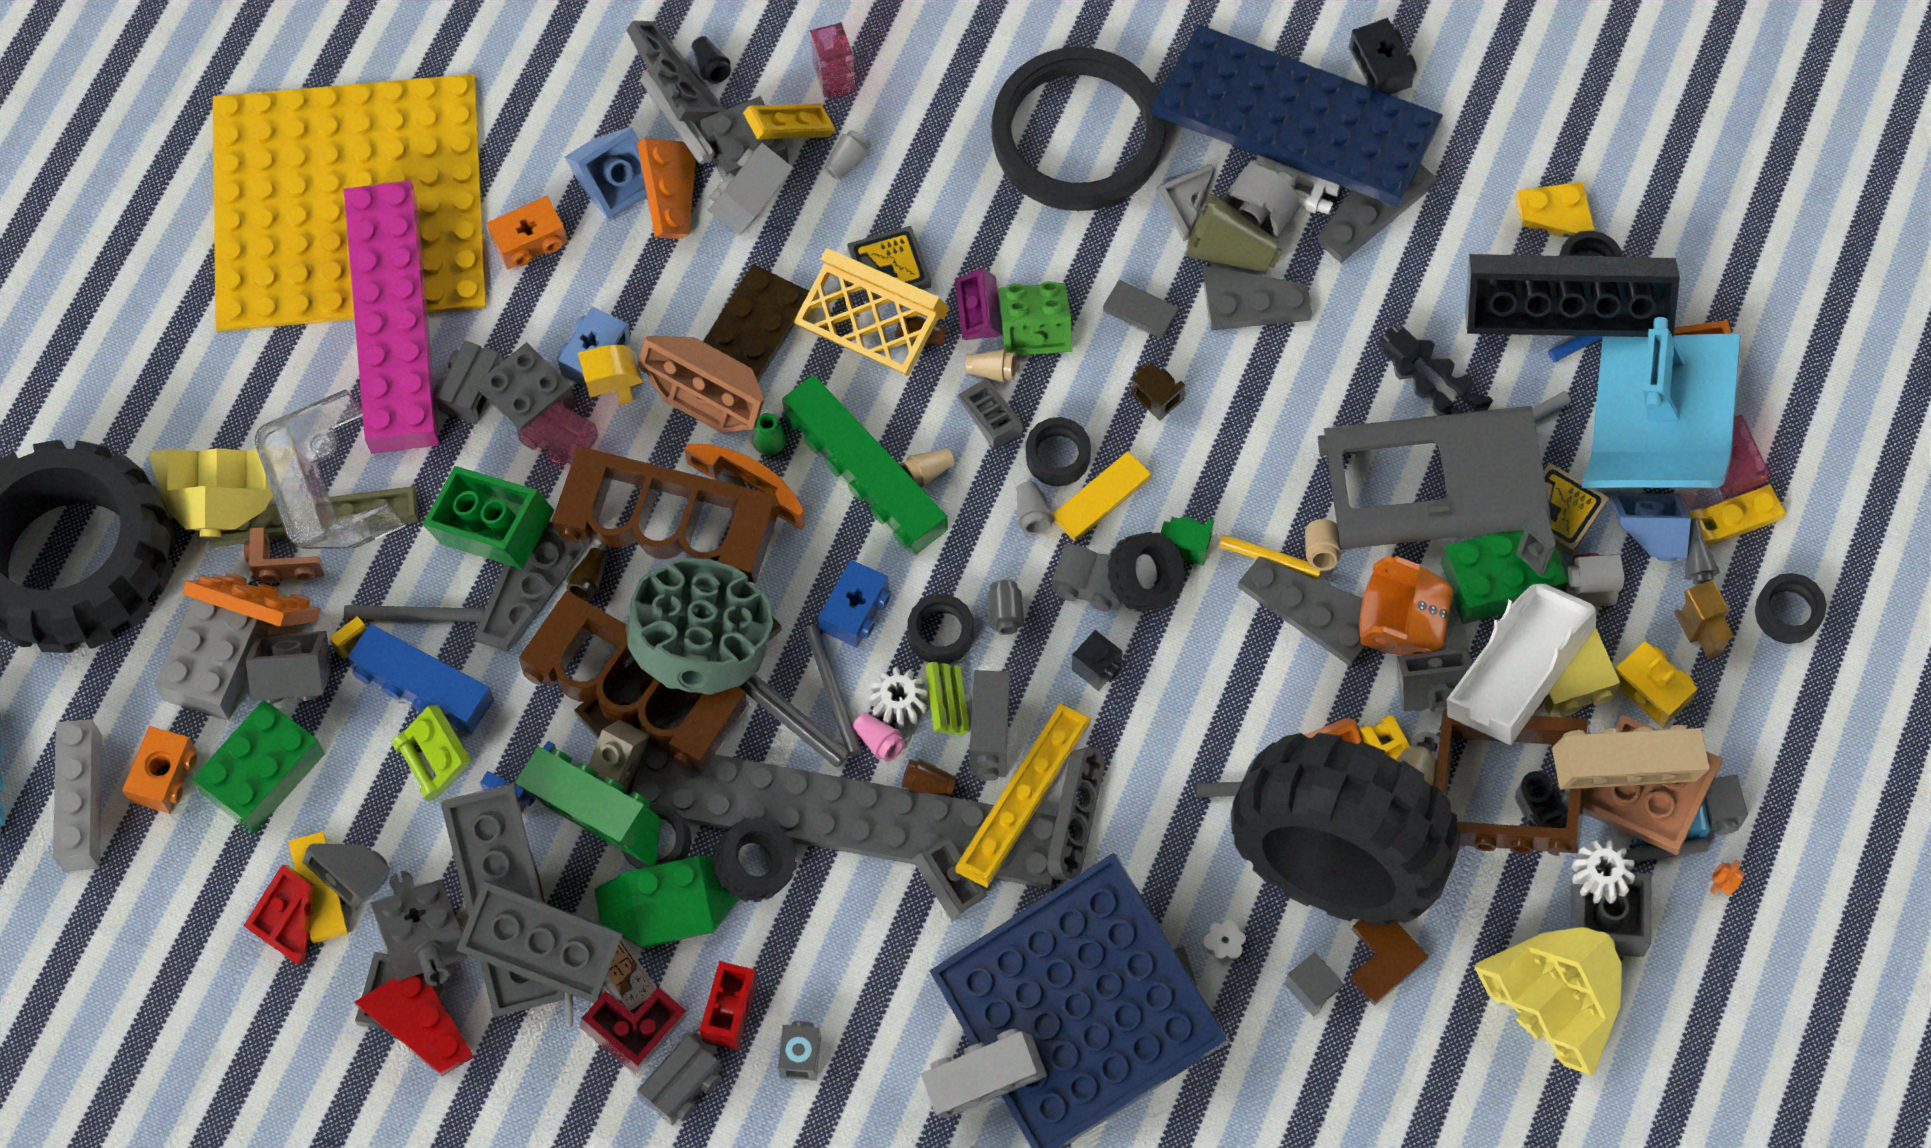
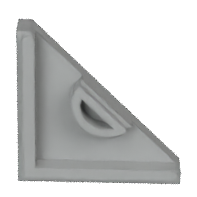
M1212 164L1166 182L1156 188L1158 197L1183 241L1188 240L1209 186L1214 170Z

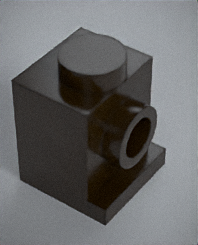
M1151 362L1148 366L1143 364L1133 374L1131 395L1160 421L1184 400L1186 385L1181 380L1175 384L1169 372L1165 369L1159 370Z

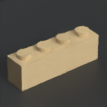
M1675 725L1665 730L1653 731L1652 727H1640L1631 732H1619V729L1610 728L1602 730L1597 734H1585L1583 730H1575L1565 733L1552 747L1560 789L1696 782L1710 770L1701 728L1687 729L1686 725Z

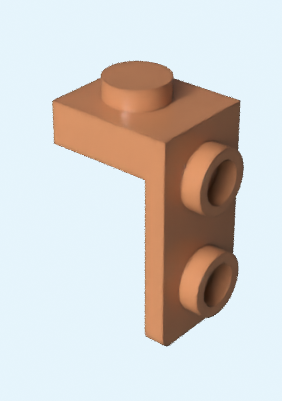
M264 527L250 528L249 541L244 542L245 561L249 562V568L255 580L265 583H275L280 581V579L287 578L310 581L315 577L325 575V568L318 556L270 559V540Z

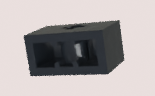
M1388 18L1352 30L1349 49L1370 88L1375 89L1377 93L1384 92L1391 95L1412 87L1414 73L1417 72L1416 62L1411 54L1407 55L1403 47L1400 31L1398 28H1393Z

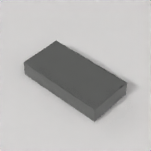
M1118 280L1103 305L1104 312L1160 339L1165 337L1179 310L1178 307L1121 280Z

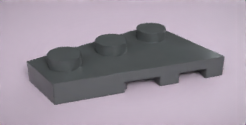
M1202 265L1210 330L1311 321L1312 311L1307 284Z

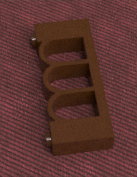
M578 446L551 522L559 536L570 542L577 543L579 540L591 542L594 534L601 543L609 547L621 548L631 545L637 540L644 552L656 559H669L684 552L686 558L711 559L733 566L748 576V582L756 584L781 507L777 496L774 494ZM612 479L641 486L642 489L633 515L625 525L616 529H607L598 524ZM658 491L688 498L680 525L675 534L661 541L645 537V527ZM704 502L735 510L723 544L710 552H699L690 547Z
M565 591L519 656L523 675L534 684L540 685L544 683L551 688L558 682L561 691L566 696L579 702L598 699L599 707L609 721L614 723L621 720L629 725L640 723L641 731L650 736L648 742L651 745L663 750L670 749L671 757H673L672 760L679 767L688 771L692 768L702 773L747 707L746 692L738 687L711 695L698 692L701 697L679 726L665 730L654 727L648 722V718L668 687L654 678L643 696L635 703L617 705L607 699L606 695L610 687L633 656L628 649L626 624L572 593ZM590 633L617 647L595 678L588 681H575L564 674L568 664Z

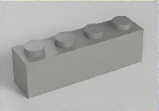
M92 719L56 722L53 858L63 871L100 869L102 734Z

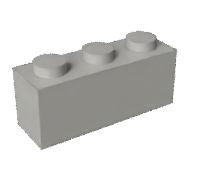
M1018 1029L1007 1030L997 1036L998 1041L985 1046V1043H978L964 1049L965 1055L952 1060L951 1057H945L931 1063V1069L921 1073L935 1115L949 1118L1046 1077L1047 1075L1032 1035L1023 1031L1019 1032Z

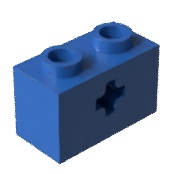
M850 559L818 616L820 631L857 648L862 638L868 639L875 626L873 618L878 609L884 610L890 600L892 592L889 590L888 576Z

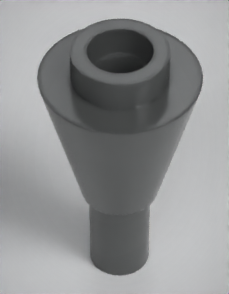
M1698 518L1691 519L1685 579L1693 580V584H1703L1714 580V576L1719 574L1720 571L1706 541L1703 540L1700 521Z

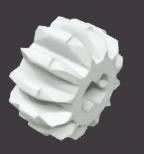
M895 667L891 677L882 671L879 675L881 682H872L870 685L873 694L868 696L869 705L874 706L872 710L873 716L875 718L884 716L883 722L888 725L895 720L900 729L904 727V720L906 719L915 724L918 721L916 713L925 714L927 710L923 702L929 699L928 691L923 689L924 680L922 678L913 679L914 676L911 669L906 671L904 675H900L899 668ZM897 695H904V700L901 697L899 698L900 701L892 700L893 696L897 699Z
M1597 840L1591 843L1590 850L1584 847L1581 848L1578 852L1579 859L1574 860L1571 866L1577 872L1572 878L1573 884H1584L1580 890L1581 896H1585L1589 892L1593 893L1594 903H1599L1602 895L1605 896L1610 904L1615 902L1616 894L1622 897L1625 896L1629 891L1627 885L1633 884L1635 880V875L1630 872L1634 867V860L1623 859L1627 852L1625 848H1621L1617 852L1612 850L1614 846L1612 840L1606 843L1604 849ZM1597 868H1604L1600 874L1597 872ZM1607 870L1610 874L1609 876H1603V873Z

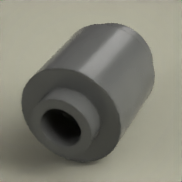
M999 580L990 584V591L987 593L989 627L997 630V633L1002 635L1016 633L1018 628L1024 625L1022 591L1018 589L1017 583L1012 580Z

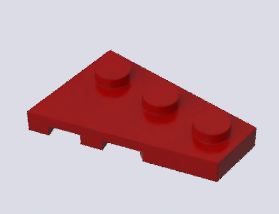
M424 973L397 981L396 977L354 1001L360 1010L373 1018L383 1029L396 1037L412 1053L442 1077L474 1058L433 987L426 983Z

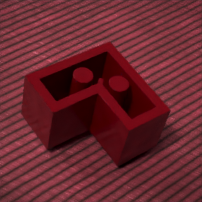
M659 987L635 1014L605 991L581 1018L579 1027L636 1075L683 1021L686 1010Z

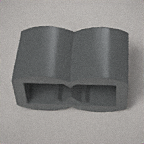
M1065 544L1052 578V590L1060 598L1067 601H1076V599L1086 600L1090 602L1093 608L1100 611L1119 610L1121 604L1117 600L1116 594L1112 592L1111 583L1108 580L1107 573H1109V567L1107 565L1111 555L1098 554L1088 548L1074 544Z

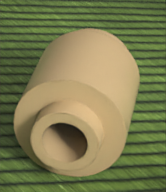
M1328 519L1312 521L1305 528L1306 559L1316 570L1326 571L1334 568L1341 556L1337 524Z

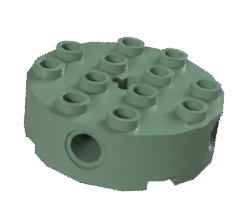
M681 558L668 562L666 568L656 570L654 573L650 571L638 582L631 598L630 616L626 624L628 649L641 669L670 689L677 688L687 692H702L703 694L711 695L742 685L760 669L767 651V641L773 625L769 599L762 590L758 591L755 586L747 581L748 576L733 566L711 559Z

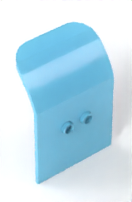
M1657 317L1654 319L1653 329H1649L1648 337L1603 336L1592 452L1587 471L1582 480V488H1718L1722 486L1728 474L1732 455L1741 335H1674L1673 338L1669 329H1667L1668 319Z

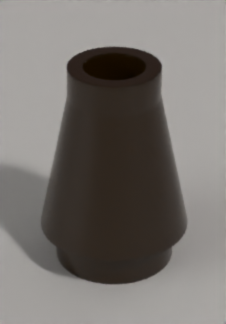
M591 548L586 557L567 577V591L584 601H590L593 596L598 595L605 565L609 559L608 555L601 549Z

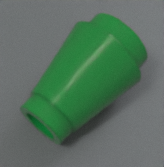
M764 413L758 417L752 438L754 448L759 453L767 456L779 453L786 444L784 430L776 417L770 413Z

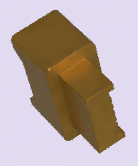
M1711 580L1687 589L1684 593L1686 600L1682 610L1677 609L1674 611L1689 642L1699 641L1708 659L1724 654V648L1729 640L1734 637L1725 620L1730 609L1715 581Z

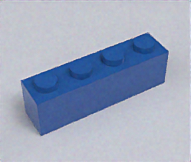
M369 624L347 657L353 670L352 674L357 679L366 684H370L371 681L382 686V691L393 699L400 700L402 697L412 702V707L420 713L428 705H438L455 732H460L462 729L472 735L494 701L490 687L372 624Z

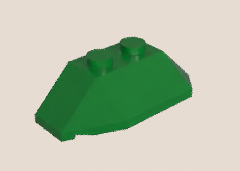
M704 856L628 871L594 889L601 925L622 932L623 938L641 948L714 933L740 898L732 896L726 888L721 886L718 876L716 877L714 873L715 866L712 864V857Z

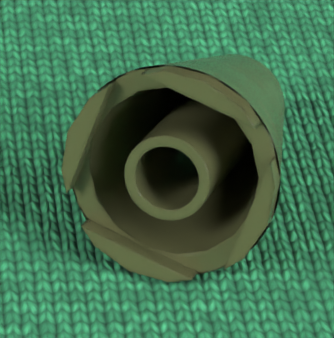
M1210 194L1205 202L1208 205L1206 211L1200 212L1186 246L1189 248L1185 251L1184 255L1193 259L1263 272L1267 270L1268 266L1274 268L1282 252L1281 249L1277 248L1279 241L1220 197Z

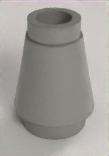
M849 130L847 134H842L827 165L824 167L825 171L836 180H840L868 156L867 150L871 147L869 142L853 130Z
M1031 481L1023 482L1016 488L1018 526L1028 535L1041 534L1050 527L1051 513L1036 483Z

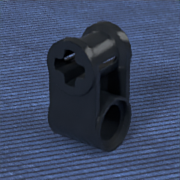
M1539 771L1526 774L1515 792V799L1528 826L1566 829L1568 809L1561 801L1552 780L1548 775ZM1526 786L1539 788L1542 797L1535 798L1530 796L1526 791Z

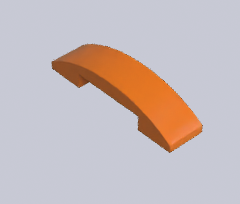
M687 444L684 448L688 465L714 480L717 479L722 470H725L733 476L741 478L745 483L759 491L776 495L781 507L778 517L801 530L805 526L804 510L792 490L780 477L760 462L737 451L715 445Z

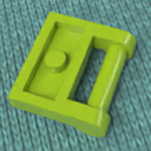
M428 705L404 732L395 736L391 741L396 752L402 753L421 785L420 793L425 801H431L439 797L472 762L438 705ZM416 742L437 775L434 779L414 747Z

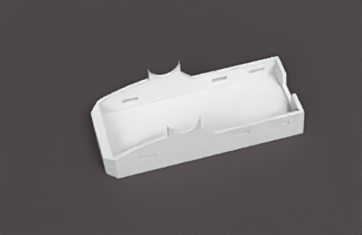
M1532 584L1513 604L1511 600H1508V606L1503 617L1498 622L1494 619V630L1488 644L1447 698V717L1511 745L1596 628V610L1593 604L1547 584Z

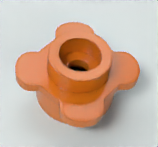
M1736 859L1731 864L1728 862L1726 864L1721 863L1715 869L1711 877V881L1714 882L1710 889L1711 893L1715 894L1719 890L1729 896L1735 892L1744 878V872L1739 869L1740 861Z

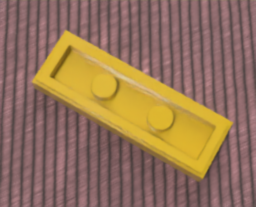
M822 104L749 105L743 112L758 140L830 137L835 131V127Z
M1127 451L1052 514V520L1076 542L1151 479L1152 474Z
M322 831L288 841L295 871L316 885L309 931L312 943L315 944L349 934L340 897L302 863L306 849L311 844H327L325 833Z

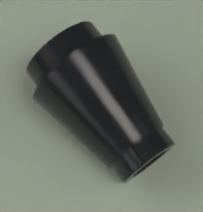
M701 36L696 38L691 48L701 77L711 84L723 82L731 73L730 60L708 37Z

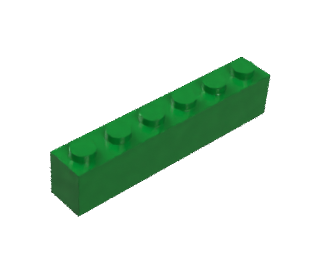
M814 374L782 398L784 410L782 416L789 427L793 430L798 428L804 434V440L808 447L814 453L820 452L827 459L826 464L835 476L839 477L842 475L847 480L852 494L860 501L864 499L871 506V513L880 524L887 523L894 531V538L903 548L909 547L917 555L948 530L947 515Z

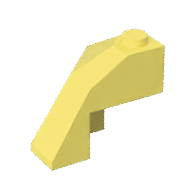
M218 448L201 451L178 449L149 451V459L167 511L185 530H199L200 537H221V531L235 530L265 511L295 458V450L271 448L247 451Z
M1584 927L1545 932L1486 958L1474 966L1487 994L1498 1004L1502 1002L1510 1005L1519 1014L1516 1021L1536 1040L1543 1036L1552 1045L1555 1051L1554 1056L1565 1067L1588 1075H1592L1596 1071L1621 1005L1622 963L1615 950V942L1608 934Z

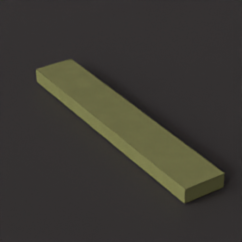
M415 486L269 504L265 511L237 529L221 531V537H209V544L212 548L244 544L245 541H249L250 528L264 527L269 540H278L419 522Z

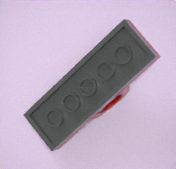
M514 783L441 801L469 917L484 880L546 903L534 855L530 850ZM479 959L493 1017L565 1000V992Z

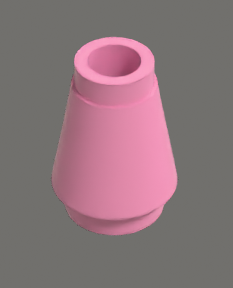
M867 712L858 716L853 724L854 730L857 731L877 759H884L886 762H890L901 753L905 746V740L902 738L899 730L871 716Z

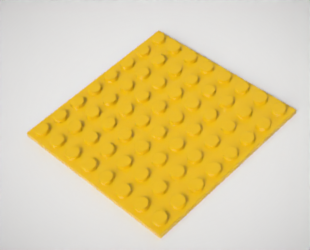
M475 74L213 96L215 329L217 332L355 320L344 188L403 181L412 182L417 196L427 313L486 308Z

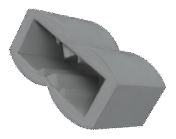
M1621 554L1576 557L1574 565L1568 568V585L1565 593L1591 603L1594 607L1615 605L1618 600V593L1624 585Z

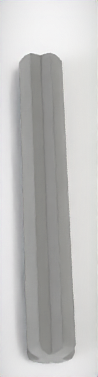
M645 70L640 79L643 87L698 163H710L715 155L714 149L693 121H678L650 71Z

